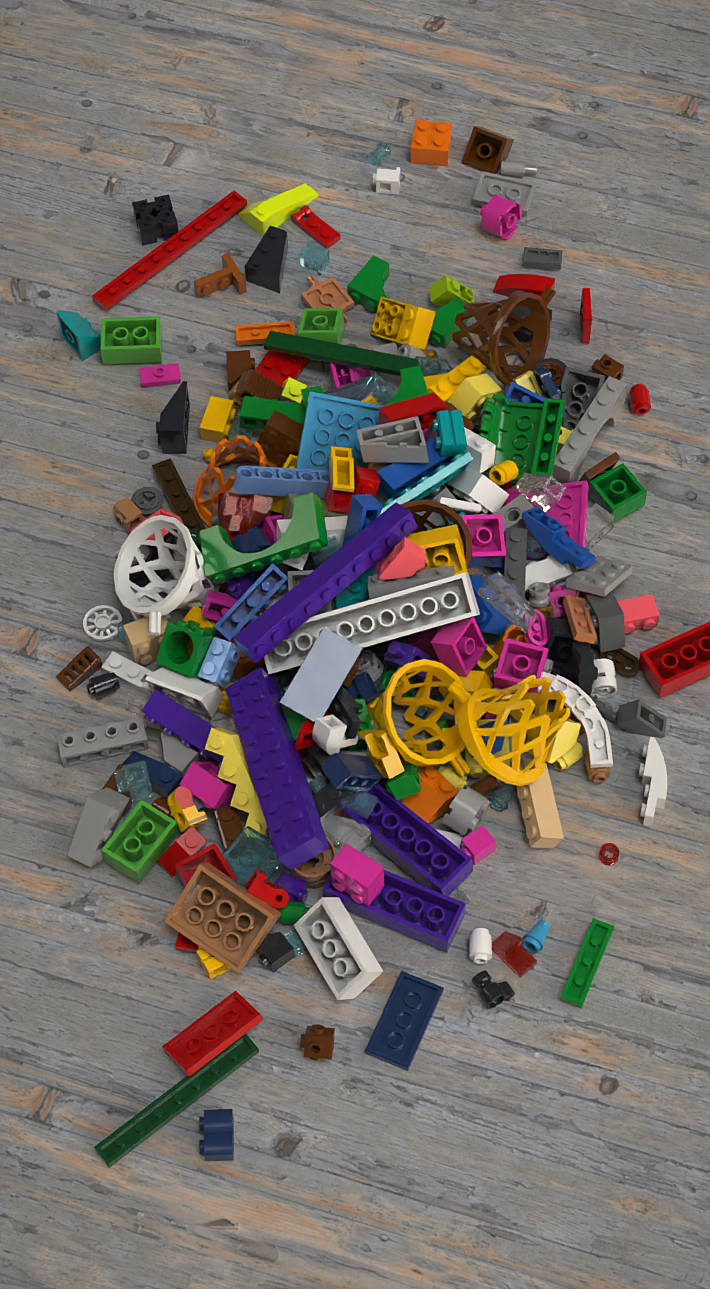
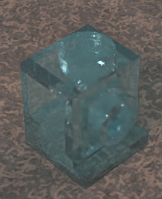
M308 242L306 247L302 248L299 253L300 265L316 271L321 276L330 262L329 250Z

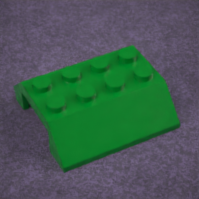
M493 394L492 398L486 397L483 412L488 415H482L479 431L485 434L479 433L478 435L496 445L493 466L505 460L513 461L518 467V476L511 480L512 482L536 484L551 479L565 400L545 398L544 404L508 401L506 396L502 394ZM492 467L485 470L481 474H483L486 477H489V472Z

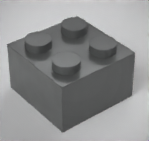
M609 592L605 597L591 593L586 594L587 603H585V606L589 609L597 635L594 645L598 646L601 653L624 648V613L613 592Z

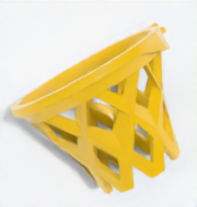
M422 659L404 664L392 675L386 690L367 705L372 725L375 722L378 725L377 730L388 731V735L396 750L399 751L405 761L416 766H434L450 761L458 775L463 777L470 772V768L460 755V752L466 746L459 732L457 717L462 703L451 693L443 703L429 698L431 687L447 686L448 688L456 680L465 689L463 682L456 673L440 662ZM421 671L426 672L423 683L410 685L408 678ZM433 675L440 679L441 682H432ZM420 687L415 697H402L403 693L408 690ZM392 696L393 702L397 705L410 706L404 713L406 721L414 724V726L404 732L403 739L406 742H402L398 737L391 718ZM453 699H454V709L451 708V707H449V704L451 703V701H452ZM420 706L435 709L425 719L414 715ZM443 712H446L455 717V726L443 732L436 724V721ZM423 730L433 736L425 740L413 738L414 735ZM438 739L445 745L440 751H427V744Z
M531 675L508 688L501 690L481 688L472 695L454 680L447 690L462 703L457 716L459 732L470 754L489 774L507 784L525 786L534 783L544 771L545 760L553 739L570 716V708L563 709L566 700L564 693L561 690L549 692L552 681L546 677L536 679L535 675ZM542 686L541 692L526 693L530 688ZM557 699L554 711L546 713L548 700ZM485 712L497 715L492 728H478L476 724ZM509 714L519 721L518 723L503 725ZM526 733H528L532 741L524 745ZM482 736H489L486 746ZM496 736L511 737L512 751L495 757L491 753V749ZM532 749L534 759L523 771L519 770L521 754ZM512 758V767L501 761Z

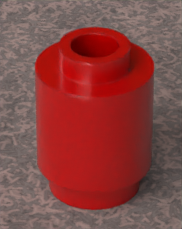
M636 384L631 387L629 392L631 410L633 413L643 415L651 409L649 390L643 384Z

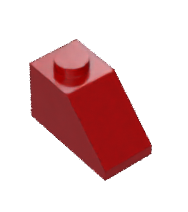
M192 826L164 852L157 862L173 877L176 874L175 864L204 849L207 841Z

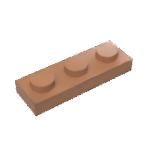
M565 595L563 605L574 640L581 643L588 642L594 644L597 635L589 609L585 606V598Z

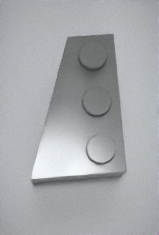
M108 787L89 795L67 856L89 867L100 863L103 860L101 849L112 837L130 798Z

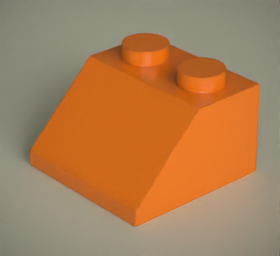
M424 766L417 771L421 778V791L399 801L429 824L449 812V806L459 790L433 766Z

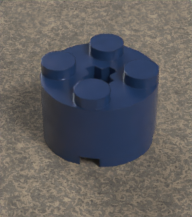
M258 528L248 529V533L244 535L238 534L231 541L235 550L241 553H257L272 546L265 532ZM257 571L246 573L259 577Z

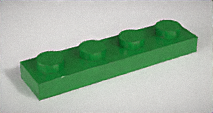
M595 918L592 919L561 994V1001L582 1009L613 933V925Z

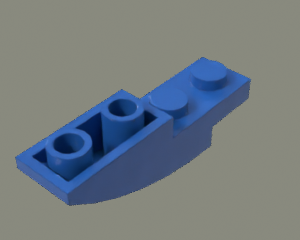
M537 507L522 512L521 516L534 538L559 563L564 565L571 562L580 569L594 564L596 556L589 552L587 548L580 546L572 538L566 536L567 528L560 524L558 520L553 519Z

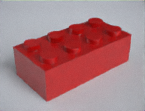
M710 621L640 652V669L659 698L710 676Z

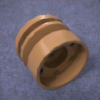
M326 837L329 845L328 849L293 870L290 869L292 875L306 881L307 888L316 889L325 886L331 874L330 863L336 857L334 844L328 837ZM311 861H315V867H311Z

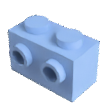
M214 637L198 677L206 682H213L221 688H227L242 653L239 647L232 642Z

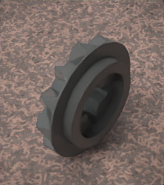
M143 487L134 492L131 501L143 514L148 516L162 508L164 498L158 489ZM144 497L148 501H151V505H148L147 503L144 504Z

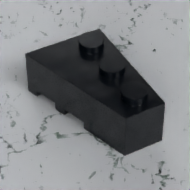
M269 226L244 266L247 282L277 293L281 292L284 265L288 251L287 231Z

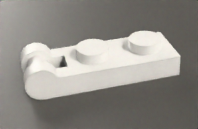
M112 652L102 665V672H114L118 680L147 695H152V689L147 682L144 683V680L155 671H151L115 652Z

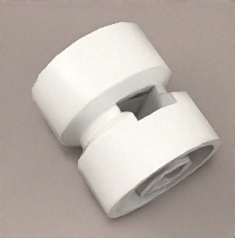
M609 659L594 660V665L598 668V677L592 684L590 695L592 697L597 695L598 698H608L615 695L618 689L613 661Z

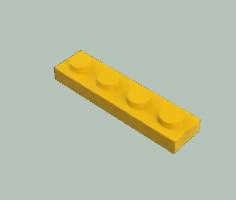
M471 355L428 388V392H434L443 402H446L452 397L465 378L481 375L487 368Z

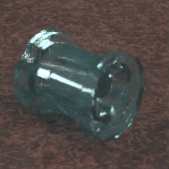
M379 142L376 145V149L367 155V159L373 166L379 167L382 164V160L390 156L391 149L387 144Z

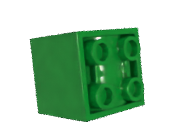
M176 620V622H167L155 663L188 677H198L213 638L217 637L223 640L224 638L217 634L213 628L205 627L204 629L199 627L200 623L188 620L185 622ZM190 638L192 639L194 646L191 658L188 653V642Z

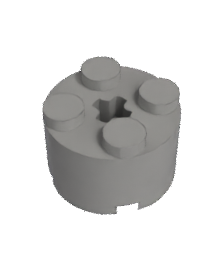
M464 785V788L460 789L450 804L449 815L445 813L442 823L461 835L467 836L476 829L478 821L484 818L490 801L480 793Z

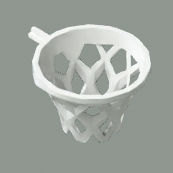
M164 515L146 519L130 533L121 546L114 568L116 594L123 606L140 615L149 617L148 635L150 636L160 635L161 616L170 613L174 609L190 611L193 605H197L201 609L207 589H204L203 580L207 579L211 588L207 589L218 591L220 586L205 577L203 556L192 540L189 529L177 518ZM161 529H166L177 536V545L164 542ZM153 533L155 534L156 541L146 540ZM141 544L157 546L159 559L145 562L138 552V548ZM169 549L181 553L185 556L186 561H174ZM135 556L139 565L131 567L133 558ZM196 561L199 563V569H197ZM169 569L175 579L164 582L154 570ZM144 571L151 582L142 589L129 581V574ZM131 587L137 590L138 592L134 593ZM162 591L168 594L166 598L153 596V594ZM148 596L157 600L154 605L141 604L139 600ZM198 599L200 600L199 603H189Z

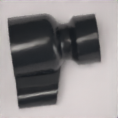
M487 970L479 972L472 979L476 988H480L479 996L488 1009L498 1006L505 999L515 995L507 981L501 983L491 982V976Z

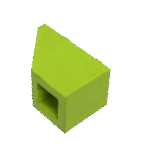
M447 275L429 286L431 302L439 307L446 305L454 297L465 303L474 302L473 290Z

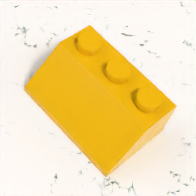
M457 524L409 534L406 537L426 550L425 569L446 565L454 566L455 575L467 572L462 540Z

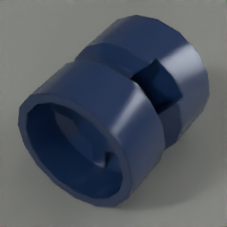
M367 671L354 676V680H352L349 688L342 685L354 699L368 701L378 696L375 684Z

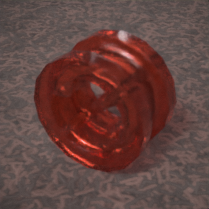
M613 843L603 844L599 851L601 863L607 866L616 864L620 854L619 848ZM606 851H610V854L613 852L612 858H608V855H604Z

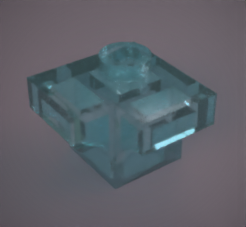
M145 760L124 765L123 768L114 771L119 793L130 791L132 801L154 796Z

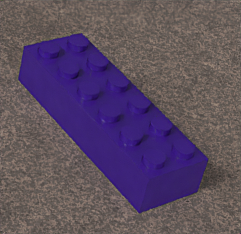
M378 783L369 791H361L356 796V799L343 809L344 819L348 825L427 888L449 896L473 872L471 857L401 801H397L392 794H389Z
M384 870V887L369 907L364 903L359 904L355 902L347 892H340L334 888L331 883V874L323 888V897H339L348 912L446 953L465 916L466 903Z

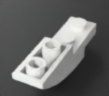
M650 737L649 745L644 744L642 757L646 758L645 764L641 763L639 776L643 777L641 785L646 786L644 797L648 798L647 804L642 803L640 816L644 817L643 825L652 827L655 807L664 809L667 796L666 765L655 737Z

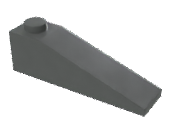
M566 366L561 383L562 399L565 400L564 428L572 430L577 426L605 383V375Z

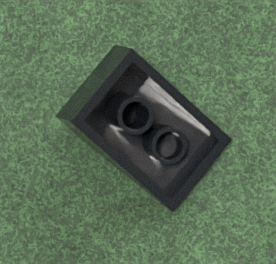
M187 381L181 383L161 412L160 422H156L158 446H162L163 454H187L190 415Z

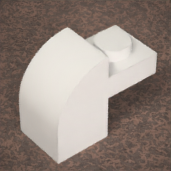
M333 714L316 718L312 732L313 741L329 755L339 753L340 748L357 744L358 736L356 735L355 739H347L345 736L347 726Z

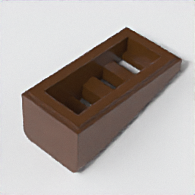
M87 646L56 678L71 692L102 667L101 658ZM75 669L80 673L78 676L73 672ZM70 675L74 680L71 682L66 676Z

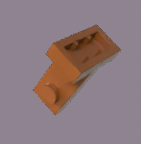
M229 253L222 256L223 269L194 281L195 294L198 299L220 289L227 288L232 284L240 295L247 292L246 280Z

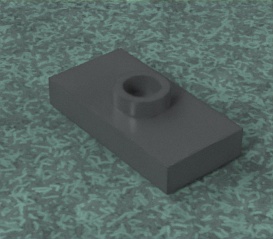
M524 247L522 266L561 270L563 250Z

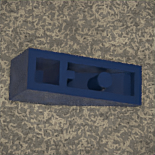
M133 751L121 764L139 773L142 776L143 784L161 797L168 798L176 788L181 787L182 775L166 764L136 751Z

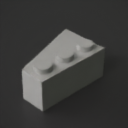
M418 416L356 430L363 462L429 463L427 447Z

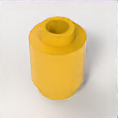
M505 460L491 468L489 479L496 485H504L518 476V467L513 461Z

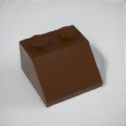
M474 126L462 162L488 173L497 174L501 168L502 161H506L514 139L481 126Z

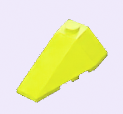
M305 183L252 203L241 211L238 217L260 235L264 236L270 225L277 228L289 219L290 215L298 212L302 206L307 205L319 195Z

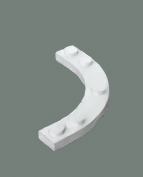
M496 668V669H493V677H494V680H495V674H496L497 668ZM543 672L542 677L552 681L549 692L561 690L566 696L564 706L570 708V711L584 730L588 744L590 768L612 767L613 759L609 731L604 718H602L596 708V704L581 688L560 675L555 676Z

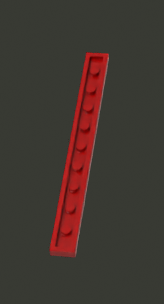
M233 190L93 294V301L107 311L246 207L247 200Z

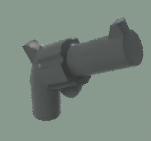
M595 695L592 700L596 704L598 711L615 722L618 718V712H613L607 708L606 704Z

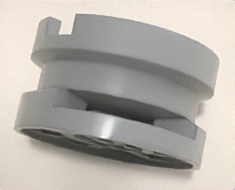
M363 650L358 657L361 663L355 676L367 671L373 682H375L383 672V663L377 659L372 651Z

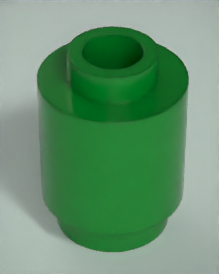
M288 901L286 906L277 908L281 913L277 921L295 924L310 910V907H306V902Z

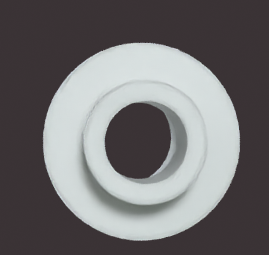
M485 928L473 929L471 935H469V958L476 964H485L492 958V936L489 934V930Z

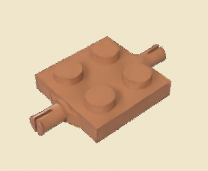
M309 275L307 281L311 284V287L301 293V299L309 308H342L344 324L347 323L349 319L344 312L354 307V301L334 277L318 282L314 275H311V277Z

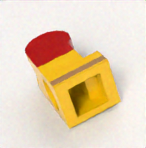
M178 787L168 796V805L181 833L187 831L192 826L194 828L200 826L208 819L204 811L198 812L192 801V793L188 788Z

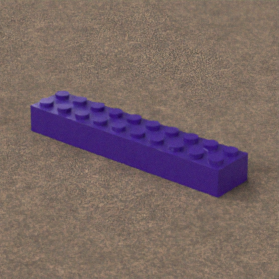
M260 666L225 688L276 857L281 863L293 870L328 849L329 845L298 750L294 749L295 741L280 704L281 698L275 679Z

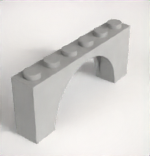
M610 376L607 378L556 456L550 485L577 482L585 456L598 431L604 423L614 427L623 413L626 383Z

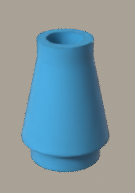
M540 919L523 936V948L533 954L541 951L551 927L550 924Z

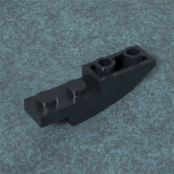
M341 686L327 711H330L331 715L333 714L347 726L345 731L347 739H355L361 724V720L357 715L360 706L348 691Z

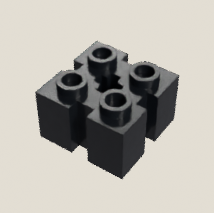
M169 194L154 197V201L149 203L147 199L132 202L134 219L139 230L142 246L157 243V239L162 237L166 241L179 231Z

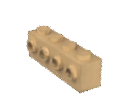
M523 758L520 761L519 770L523 771L533 759ZM545 761L544 771L534 783L516 786L530 847L553 849L564 839Z

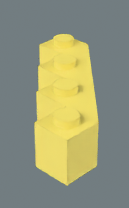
M211 728L205 749L224 756L218 778L237 784L230 806L249 813L243 835L261 842L271 841L267 834L269 831L239 734L224 728Z

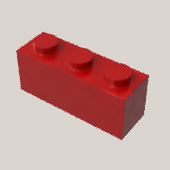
M432 392L379 408V425L418 416L421 429L432 426V420L436 419L437 412L445 411L446 404Z

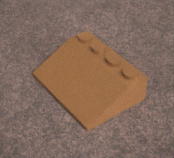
M206 862L198 866L164 922L228 967L240 973L269 934L281 913L263 900L247 892L246 888Z

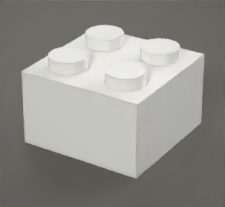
M469 467L448 482V485L454 489L452 492L455 495L464 498L466 502L481 504V512L486 514L488 512L494 514L500 510L509 496L507 492L486 476Z

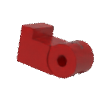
M257 867L245 885L247 892L273 907L282 908L286 906L289 901V895L285 887L266 880L267 875L265 871Z

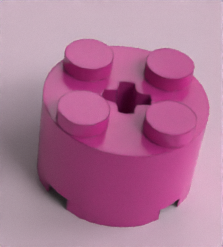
M494 194L488 204L483 205L480 210V215L482 216L481 229L499 238H510L518 227L515 225L517 219L521 220V205L503 196Z

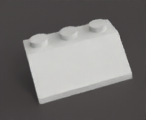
M161 667L149 674L145 679L153 692L155 689L159 690L188 710L209 718H213L224 697L217 684L210 681L205 683L198 677H188L165 667Z

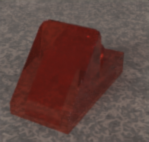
M504 931L492 942V951L521 978L537 964V960L521 945L522 938L520 936Z

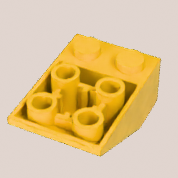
M381 297L372 325L371 335L401 344L407 343L425 350L436 312Z

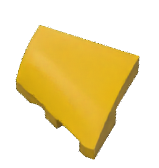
M366 730L357 733L359 740L364 739L368 746L366 753L383 777L391 779L404 772L388 731Z

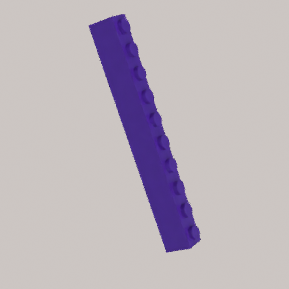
M396 502L238 633L234 640L241 652L255 663L262 659L394 548L404 537L413 532L418 526L412 513Z

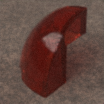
M231 492L220 493L218 496V519L221 527L227 531H244L255 527L269 513L273 498L258 494L244 496Z

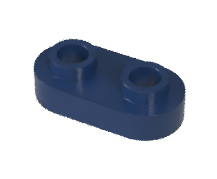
M543 367L535 370L534 376L545 398L561 399L562 393L557 386H554L551 372Z

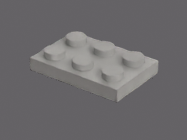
M482 171L472 198V204L478 206L487 205L493 195L498 194L520 204L522 215L527 216L537 183Z
M596 556L594 564L583 569L579 568L566 579V587L605 597L632 573V565L625 564V562L619 560H609L604 556Z

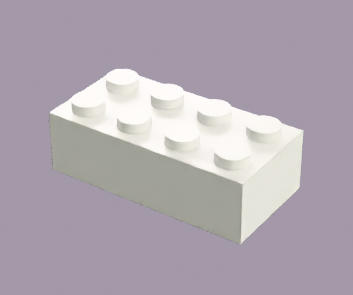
M322 897L294 924L295 929L337 1000L355 999L383 972L339 897Z

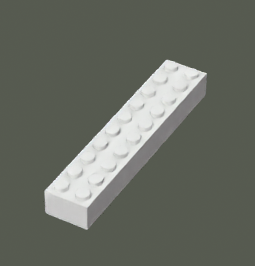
M461 573L310 617L264 656L268 674L301 666L324 627L355 645L365 648L480 615L469 573Z

